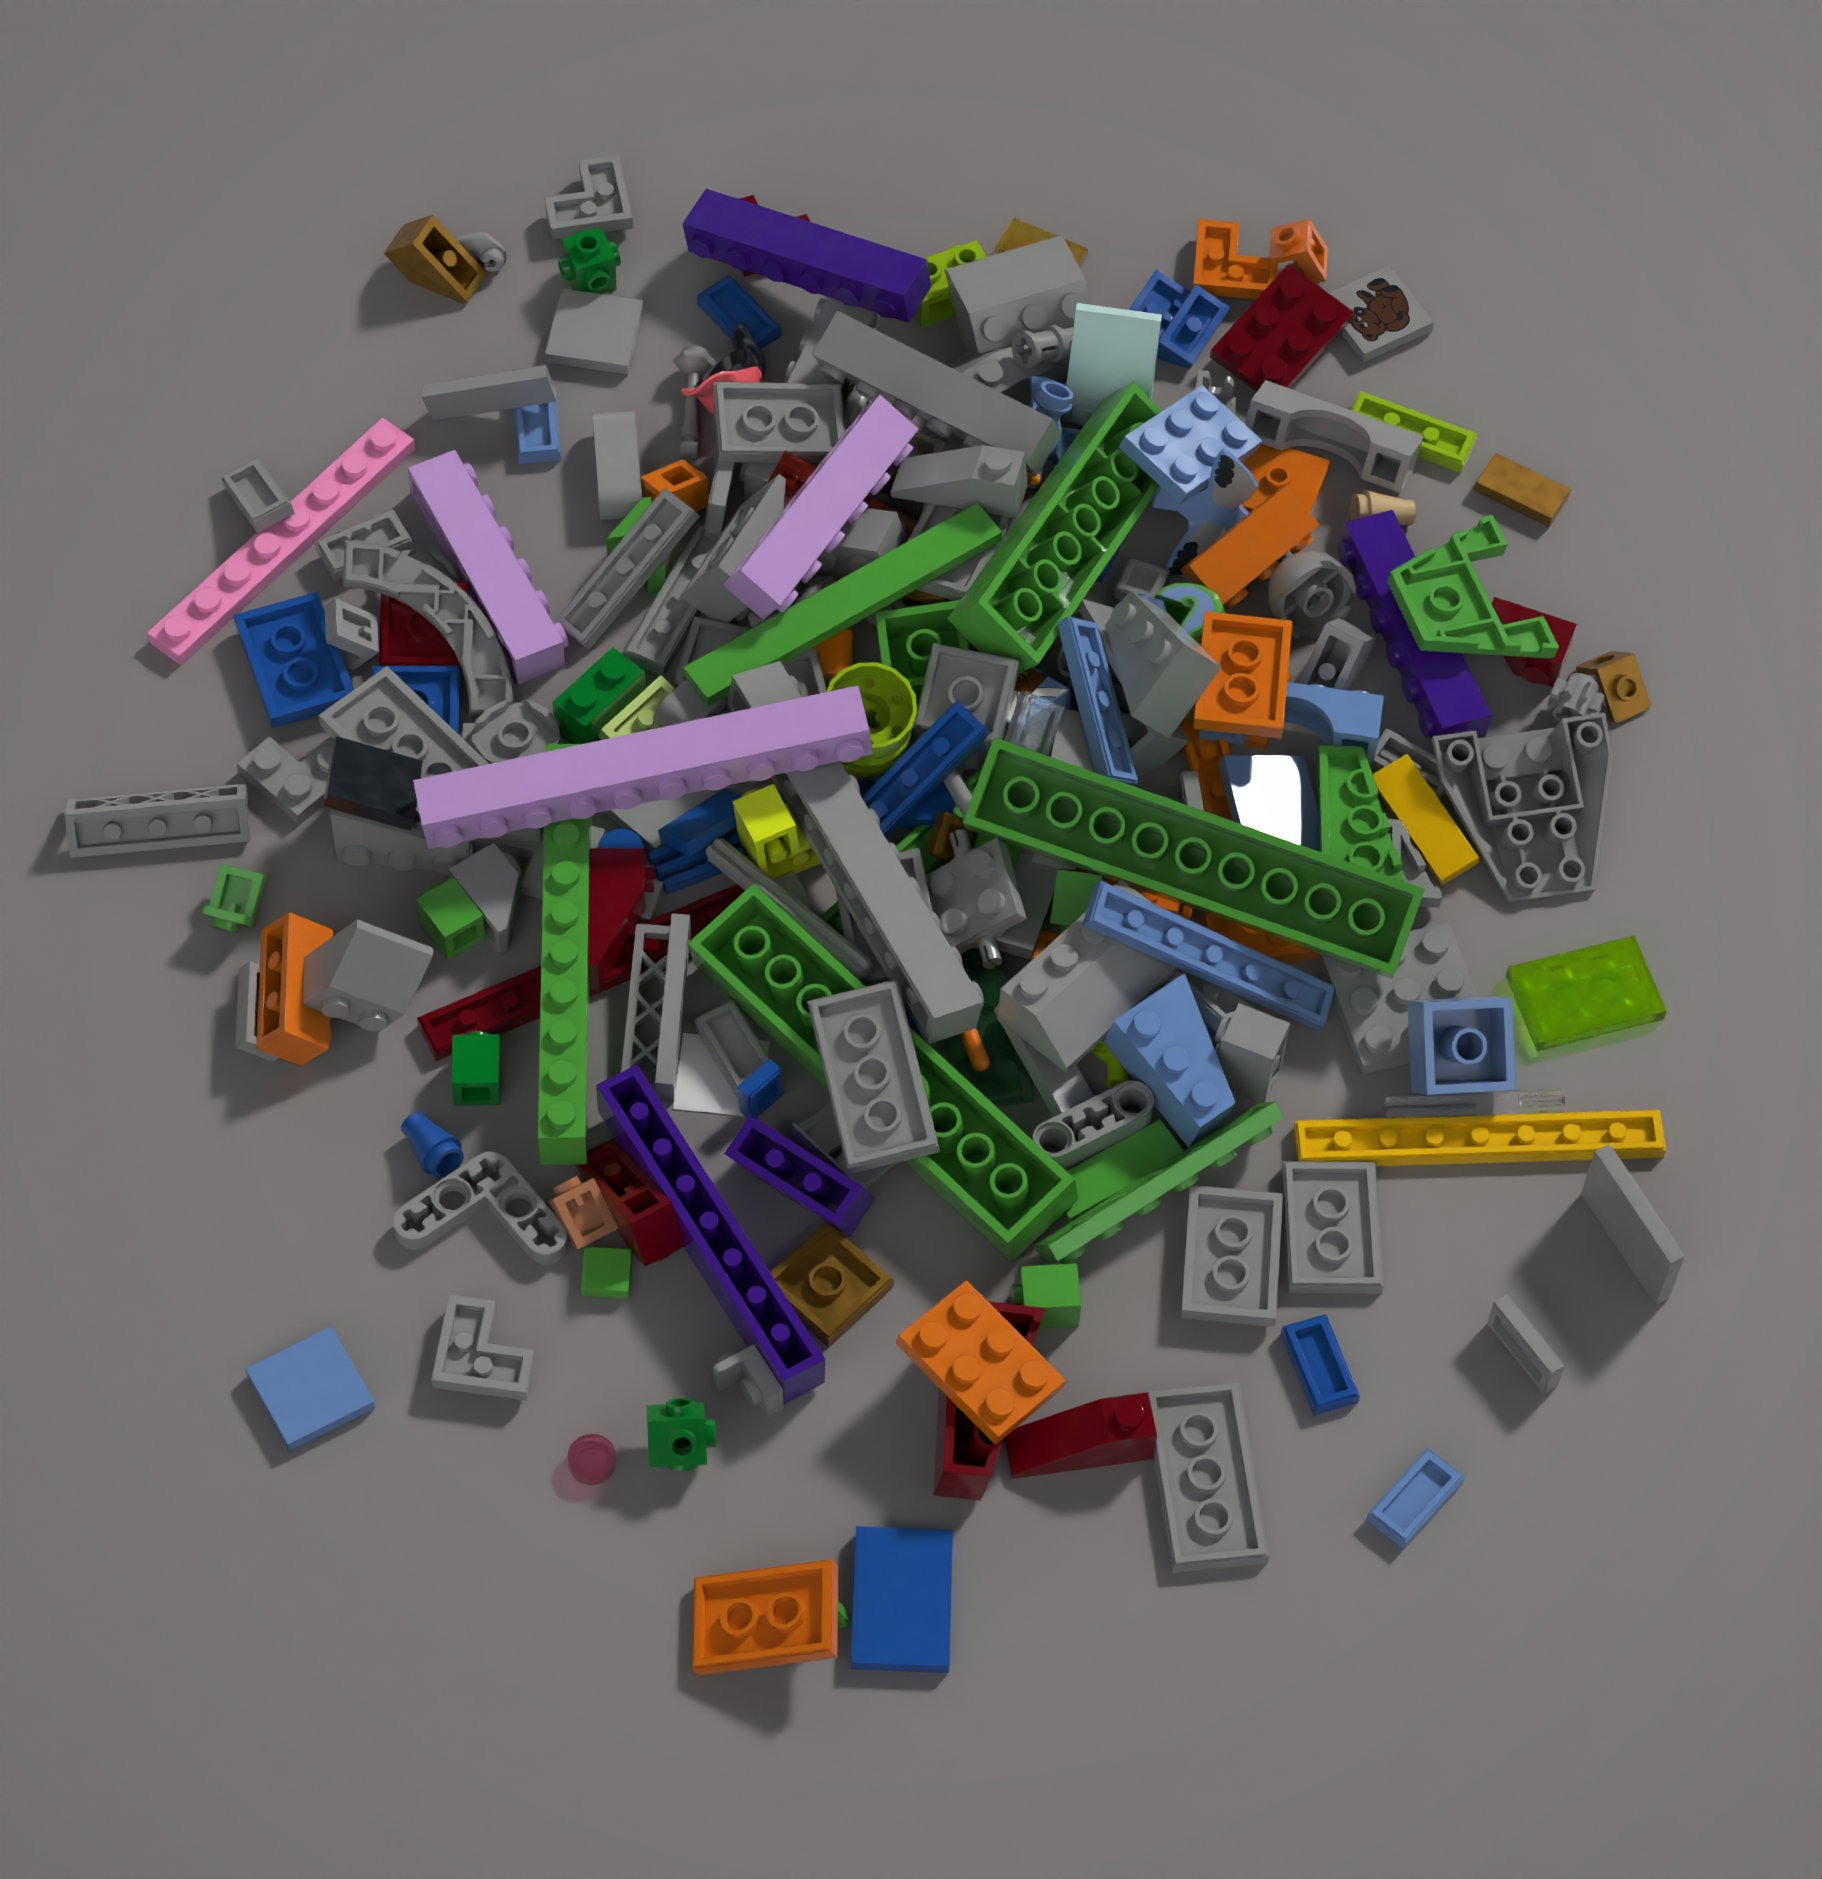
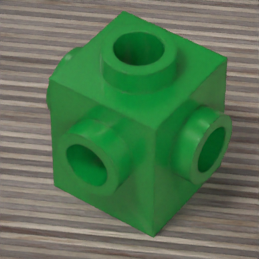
M601 227L589 231H580L572 236L562 238L563 256L557 258L558 267L563 280L569 281L572 290L602 294L617 289L616 266L621 265L620 254L615 242L607 241Z
M674 1398L668 1400L666 1404L647 1405L649 1467H668L673 1471H690L695 1469L697 1465H707V1448L716 1447L715 1418L705 1419L704 1402L695 1403L690 1398Z

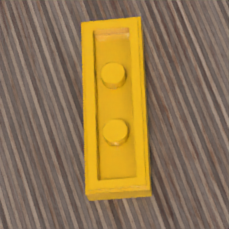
M1408 754L1403 755L1373 774L1379 795L1396 820H1402L1410 835L1411 842L1419 851L1441 886L1480 863L1478 855Z

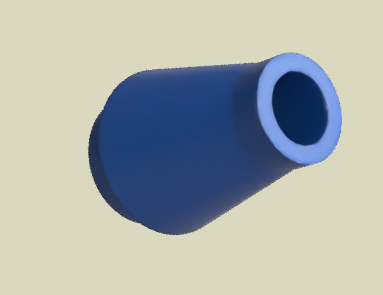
M415 1112L403 1121L401 1131L407 1137L425 1173L433 1174L437 1178H444L460 1167L464 1159V1153L461 1150V1142L457 1138L430 1121L422 1112Z

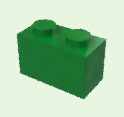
M612 647L552 702L553 716L558 722L559 735L571 744L600 741L601 739L598 735L601 729L646 689L645 671Z

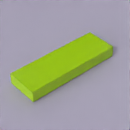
M1359 391L1351 408V411L1424 436L1418 458L1462 473L1477 440L1478 434L1362 391Z

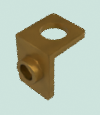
M1610 651L1575 667L1577 673L1597 676L1602 694L1605 695L1604 700L1612 722L1619 723L1651 707L1634 653Z

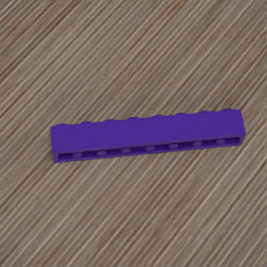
M638 1065L597 1084L599 1114L618 1144L672 1202L686 1246H684L685 1250L745 1345L749 1347L754 1344L783 1389V1404L825 1383V1358Z

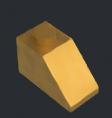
M433 214L404 224L383 253L411 283L462 304L470 300L487 275V272Z

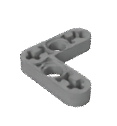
M494 1151L477 1155L402 1205L393 1217L395 1238L402 1247L409 1250H421L431 1245L485 1207L492 1212L534 1262L542 1265H552L559 1262L565 1256L568 1249L567 1232L562 1222L504 1155ZM486 1169L491 1173L498 1171L499 1179L493 1181L490 1177L483 1179L482 1171ZM476 1185L478 1195H474L472 1190ZM456 1191L465 1196V1203L458 1209L449 1210L440 1204L441 1197L448 1192ZM514 1199L526 1200L532 1206L530 1212L522 1217L509 1215L505 1208ZM428 1206H432L434 1214H431L430 1216L428 1213ZM410 1220L416 1224L422 1222L423 1230L420 1232L413 1228L407 1230L406 1222ZM537 1222L538 1230L544 1237L549 1239L554 1236V1246L549 1247L545 1243L538 1246V1235L533 1228Z

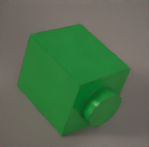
M472 1031L465 1035L452 1036L451 1085L454 1106L500 1105L501 1052L499 1034Z

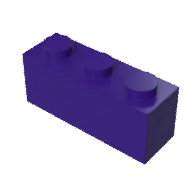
M749 1115L724 1153L738 1166L849 1237H851L876 1199L863 1186Z

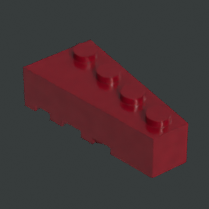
M989 1302L1032 1346L1034 1345L1045 1308ZM940 1388L938 1391L933 1495L981 1501L990 1481L1003 1439L995 1445Z

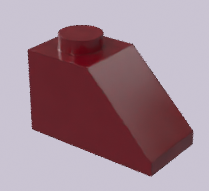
M1494 597L1492 606L1503 625L1544 616L1559 646L1555 657H1503L1514 675L1523 677L1534 684H1544L1553 687L1556 678H1559L1571 649L1577 624Z

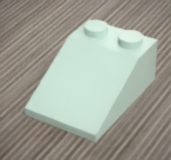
M1077 303L1066 385L1073 392L1072 408L1068 414L1063 415V421L1084 426L1104 398L1133 381L1152 399L1162 314Z

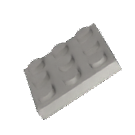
M1449 922L1410 931L1393 979L1320 954L1319 962L1326 981L1335 986L1333 1000L1361 1075L1410 1064L1408 1000L1478 997Z

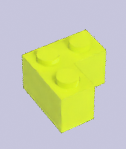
M774 784L762 789L749 790L741 798L733 801L738 837L742 849H745L748 859L773 880L791 872L797 874L821 864L786 803L784 804Z

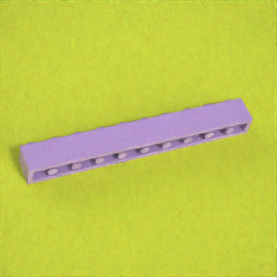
M853 686L416 779L413 782L428 849L436 847L450 848L464 841L483 837L496 838L506 832L520 829H538L553 822L572 818L585 819L593 816L595 813L609 810L632 809L639 804L661 799L674 800L682 797L684 794L703 790H721L731 784L750 780L763 781L773 775L792 771H809L817 766L838 761L852 762L862 756L871 755L872 747L870 730L859 686Z

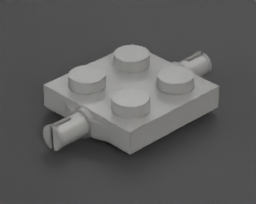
M962 829L956 830V834L952 832L949 835L955 855L954 859L926 875L932 909L940 920L942 933L950 947L954 946L960 954L968 949L979 948L983 967L987 969L995 968V964L999 966L1002 963L996 943L997 939L1007 929L1027 919L1007 844L998 837L972 850L968 832Z

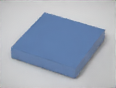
M331 1326L245 1368L249 1381L289 1452L375 1409V1402Z

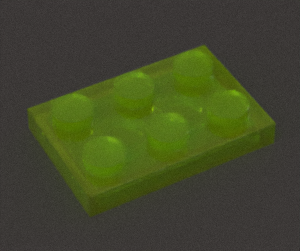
M1635 936L1507 968V981L1536 1051L1664 1020L1667 1012Z

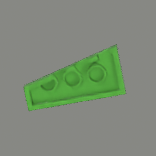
M1319 745L1317 770L1320 852L1405 882L1401 870L1402 861L1398 849H1394L1389 834L1390 825L1386 813H1382L1378 801L1379 792L1364 747Z

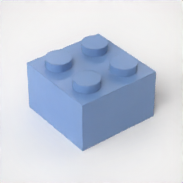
M1485 996L1407 1001L1411 1092L1436 1095L1516 1090L1512 998Z

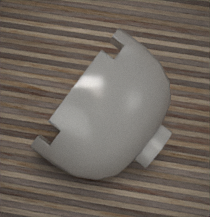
M1316 551L1298 552L1283 560L1273 571L1268 581L1267 603L1274 619L1292 621V637L1301 639L1299 635L1303 636L1311 633V637L1314 639L1320 636L1325 623L1338 618L1342 620L1346 618L1351 609L1347 602L1351 592L1355 595L1356 585L1352 574L1327 553Z

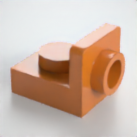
M1310 219L1276 226L1271 229L1269 258L1273 264L1293 260L1295 267L1298 270H1302L1304 275L1314 283L1326 281L1328 248Z

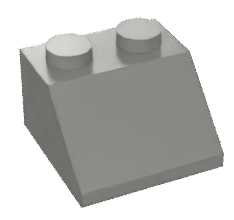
M356 920L304 957L303 1005L321 1011L325 1016L340 1018L357 1024L364 1030L380 1032L406 1014L433 957V948Z

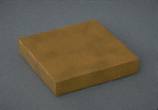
M826 1221L770 1272L803 1325L827 1347L832 1345L894 1287V1279Z

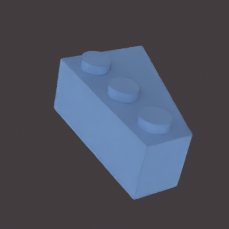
M1183 973L1115 1019L1103 1042L1134 1081L1142 1082L1151 1089L1154 1095V1106L1184 1143L1190 1147L1223 1125L1236 1102L1185 973Z

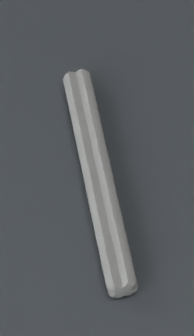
M717 838L707 847L708 861L745 891L754 883L860 982L871 974L873 965L868 956L725 839Z

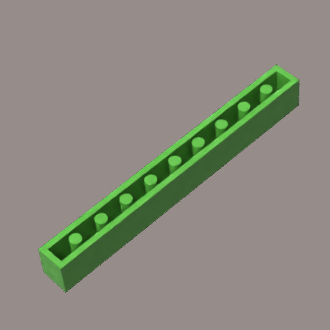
M546 744L545 752L581 744ZM592 816L585 819L572 818L553 822L544 827L538 1107L540 1165L587 1164L589 876Z

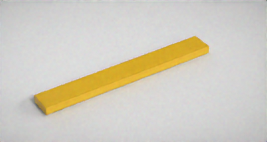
M1660 1110L1295 1120L1293 1126L1296 1161L1375 1162V1166L1592 1160L1594 1152L1608 1144L1610 1147L1612 1146L1620 1159L1664 1158L1666 1152Z

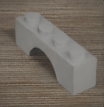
M1267 380L1264 381L1251 399L1245 421L1248 428L1266 446L1280 451L1296 446L1315 447L1330 451L1348 460L1357 469L1360 479L1398 493L1402 491L1414 471L1424 438L1422 435Z

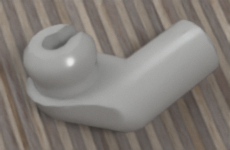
M487 232L454 236L470 255L474 254L484 264L483 268L487 271L496 272L506 263L507 256L504 247Z

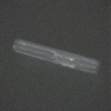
M1560 1088L1436 1095L1419 1093L1388 1094L1383 1100L1385 1118L1563 1113L1565 1111L1564 1091Z

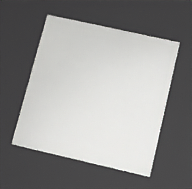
M683 1033L673 1109L744 1116L739 1109L738 1097L734 1094L699 1034ZM759 1040L768 1055L769 1041Z

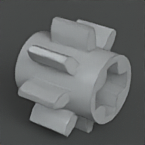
M1573 673L1568 676L1566 681L1556 678L1547 706L1554 708L1553 716L1560 722L1562 718L1598 714L1602 708L1601 704L1605 695L1597 693L1599 687L1593 678L1582 673Z

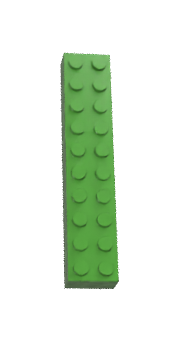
M995 737L992 740L963 820L966 829L994 839L998 837L1008 844L1093 874L1102 875L1104 878L1116 882L1123 880L1129 886L1390 979H1393L1425 891L1424 888Z
M753 883L688 943L694 965L731 1000L734 999L741 1010L828 1090L807 1001L866 986ZM910 1028L940 1152L904 1162L1007 1259L1013 1262L1078 1200L1075 1179Z

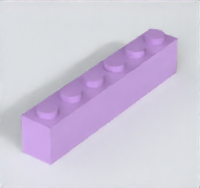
M881 395L875 398L861 411L724 583V586L762 620L775 609L782 614L799 594L794 590L800 580L804 584L807 583L821 567L822 563L817 558L823 550L829 554L843 539L845 534L840 529L845 522L853 524L868 507V504L863 499L869 492L872 495L877 494L891 476L886 472L889 466L893 463L897 467L912 451L913 446L908 442L918 431V428Z
M452 450L408 467L410 493L446 558L453 563L458 571L460 583H469V597L479 607L493 628L509 671L516 684L519 685L564 667V648L569 646L566 633L559 622L553 624L549 617L550 608L544 593L541 590L535 591L530 583L532 582V576L526 561L523 558L517 559L512 551L514 550V545L509 531L505 526L499 527L497 525L495 509L487 494L481 496L477 489L478 480L471 464H463L456 450Z

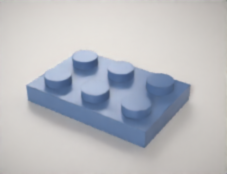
M1201 385L1127 434L1119 448L1179 504H1182L1208 486L1213 462L1222 449H1226L1238 458L1240 462H1243L1257 452L1263 441L1211 392Z

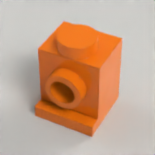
M684 459L641 476L642 498L651 497L653 502L661 491L666 488L695 512L708 507L709 494L711 492L709 480L702 471H698Z

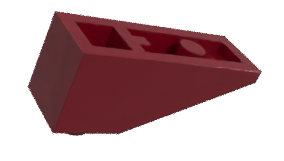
M590 848L588 953L590 989H599L645 911V893H654V865H645L644 848Z
M614 1138L587 1151V1164L575 1165L584 1181L592 1178L595 1179L619 1227L616 1231L625 1245L632 1249V1253L645 1267L667 1258L671 1253L686 1246L672 1202Z
M1149 1393L1101 1398L1016 1427L1004 1437L1011 1478L1017 1479L1153 1460L1157 1431Z

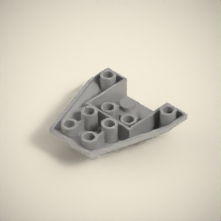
M1605 713L1562 718L1554 728L1478 738L1476 731L1432 737L1439 781L1507 904L1593 892L1596 890L1613 762V751Z

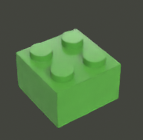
M960 600L875 612L882 664L894 668L909 681L916 695V704L919 703L933 643L969 650L968 640L948 620V617Z

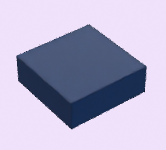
M768 1059L737 1086L739 1109L746 1118L749 1115L757 1118L784 1095L781 1067L771 1059Z

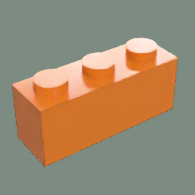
M1285 485L1277 489L1185 565L1181 572L1189 582L1203 585L1217 593L1222 605L1225 604L1228 609H1231L1249 594L1244 587L1256 577L1260 582L1269 578L1279 565L1277 560L1290 550L1292 554H1295L1314 540L1309 533L1317 528L1319 523L1291 488Z
M288 912L261 930L256 1049L299 1066L306 1064L329 1049L331 1041L330 1017L323 1015L321 1011L303 1005L304 957L332 938V929Z

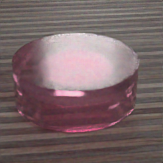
M587 1434L577 1438L568 1450V1467L571 1475L577 1481L587 1485H597L608 1480L616 1468V1452L613 1444L607 1438L598 1434Z

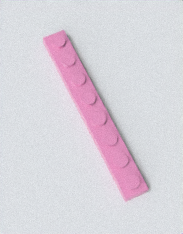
M382 417L290 502L295 514L254 534L148 631L149 643L180 666L184 664L234 617L233 615L238 614L415 450L414 439Z

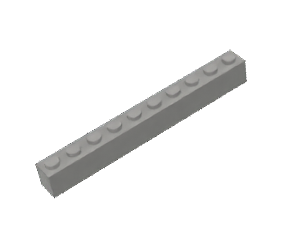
M777 661L732 675L727 703L732 712L801 698V690L796 678L789 676L781 661ZM840 761L820 765L809 771H792L773 775L771 778L887 977L890 981L898 980L903 1004L925 1042L931 1044L975 1029L981 1009L984 1006L981 988L975 981L971 982L963 968L959 951L954 946L950 947L944 937L938 916L935 912L929 911L922 900L915 878L908 876L901 864L897 847L892 842L888 843L882 833L879 818L873 809H868L860 796V788L855 777L847 774Z

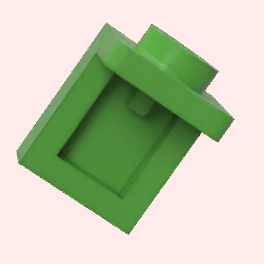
M220 863L209 906L203 905L201 914L213 918L211 926L238 933L240 925L254 928L267 875Z

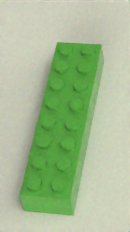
M1134 381L1100 402L948 617V620L979 652L1018 659L1021 664L1018 675L1038 665L1059 635L1057 623L1066 617L1072 616L1153 498L1159 486L1119 448L1127 434L1162 412Z

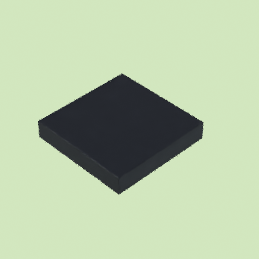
M336 736L331 750L323 806L410 831L415 820L417 807L413 780L421 778L423 761Z

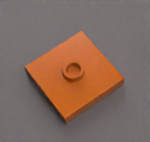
M1261 444L1256 453L1241 462L1251 472L1259 485L1252 497L1242 503L1243 507L1248 512H1251L1277 489L1288 485L1312 515L1328 474L1331 460L1292 448L1280 451Z

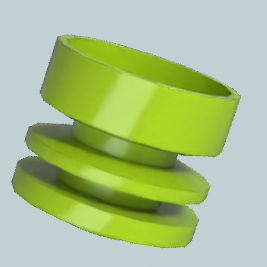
M878 662L857 663L842 669L830 681L826 692L859 686L870 730L872 754L862 756L852 762H840L848 774L856 777H875L885 773L906 752L917 715L916 695L909 681L894 668Z

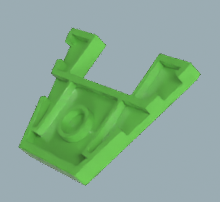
M1493 514L1480 519L1478 525L1470 530L1465 531L1463 529L1452 535L1450 541L1435 550L1430 548L1392 570L1387 583L1420 651L1553 658L1559 646L1544 616L1504 625L1501 624L1471 563L1477 560L1501 556L1505 553L1508 544Z

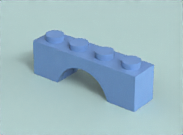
M1287 682L1284 722L1298 724L1311 730L1323 741L1324 745L1364 747L1368 762L1374 764L1384 696L1370 694L1361 690L1348 691L1327 688L1319 684L1307 685ZM1200 730L1199 739L1218 741L1219 738L1225 739L1228 743L1241 745L1249 736Z

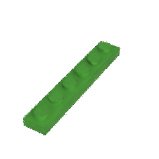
M1276 1102L1256 1104L1035 1244L1034 1247L1042 1261H1060L1061 1264H1067L1077 1259L1086 1252L1084 1244L1097 1236L1101 1241L1118 1233L1124 1228L1122 1220L1133 1213H1136L1137 1216H1142L1154 1210L1162 1203L1159 1198L1161 1195L1172 1188L1176 1193L1190 1187L1199 1180L1197 1173L1205 1167L1211 1165L1212 1169L1228 1163L1237 1156L1234 1149L1248 1141L1249 1145H1253L1270 1136L1274 1132L1271 1126L1284 1118Z

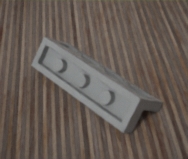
M247 784L67 800L64 816L69 857L250 842Z
M672 914L670 926L636 924L621 1072L635 1065L639 1066L647 1060L656 1070L655 1086L651 1087L659 1100L675 1101L689 958L688 943L691 937L690 915ZM645 938L669 940L668 954L657 963H654L644 952ZM643 962L648 970L641 974ZM665 967H666V975L661 971V970L664 969ZM653 976H656L664 985V995L654 1004L650 1005L641 996L639 991L644 983ZM639 1004L644 1011L637 1016ZM661 1009H662V1016H660V1015L657 1013V1012H658L659 1010H661ZM651 1017L660 1027V1036L658 1040L646 1048L635 1036V1030ZM634 1047L640 1052L635 1058H633ZM658 1051V1056H657V1059H656V1058L653 1056V1054Z

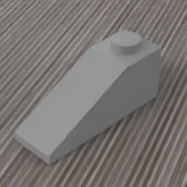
M980 445L905 458L898 468L891 489V497L959 509H967L978 502L986 513L1017 518L1028 485L1025 452Z

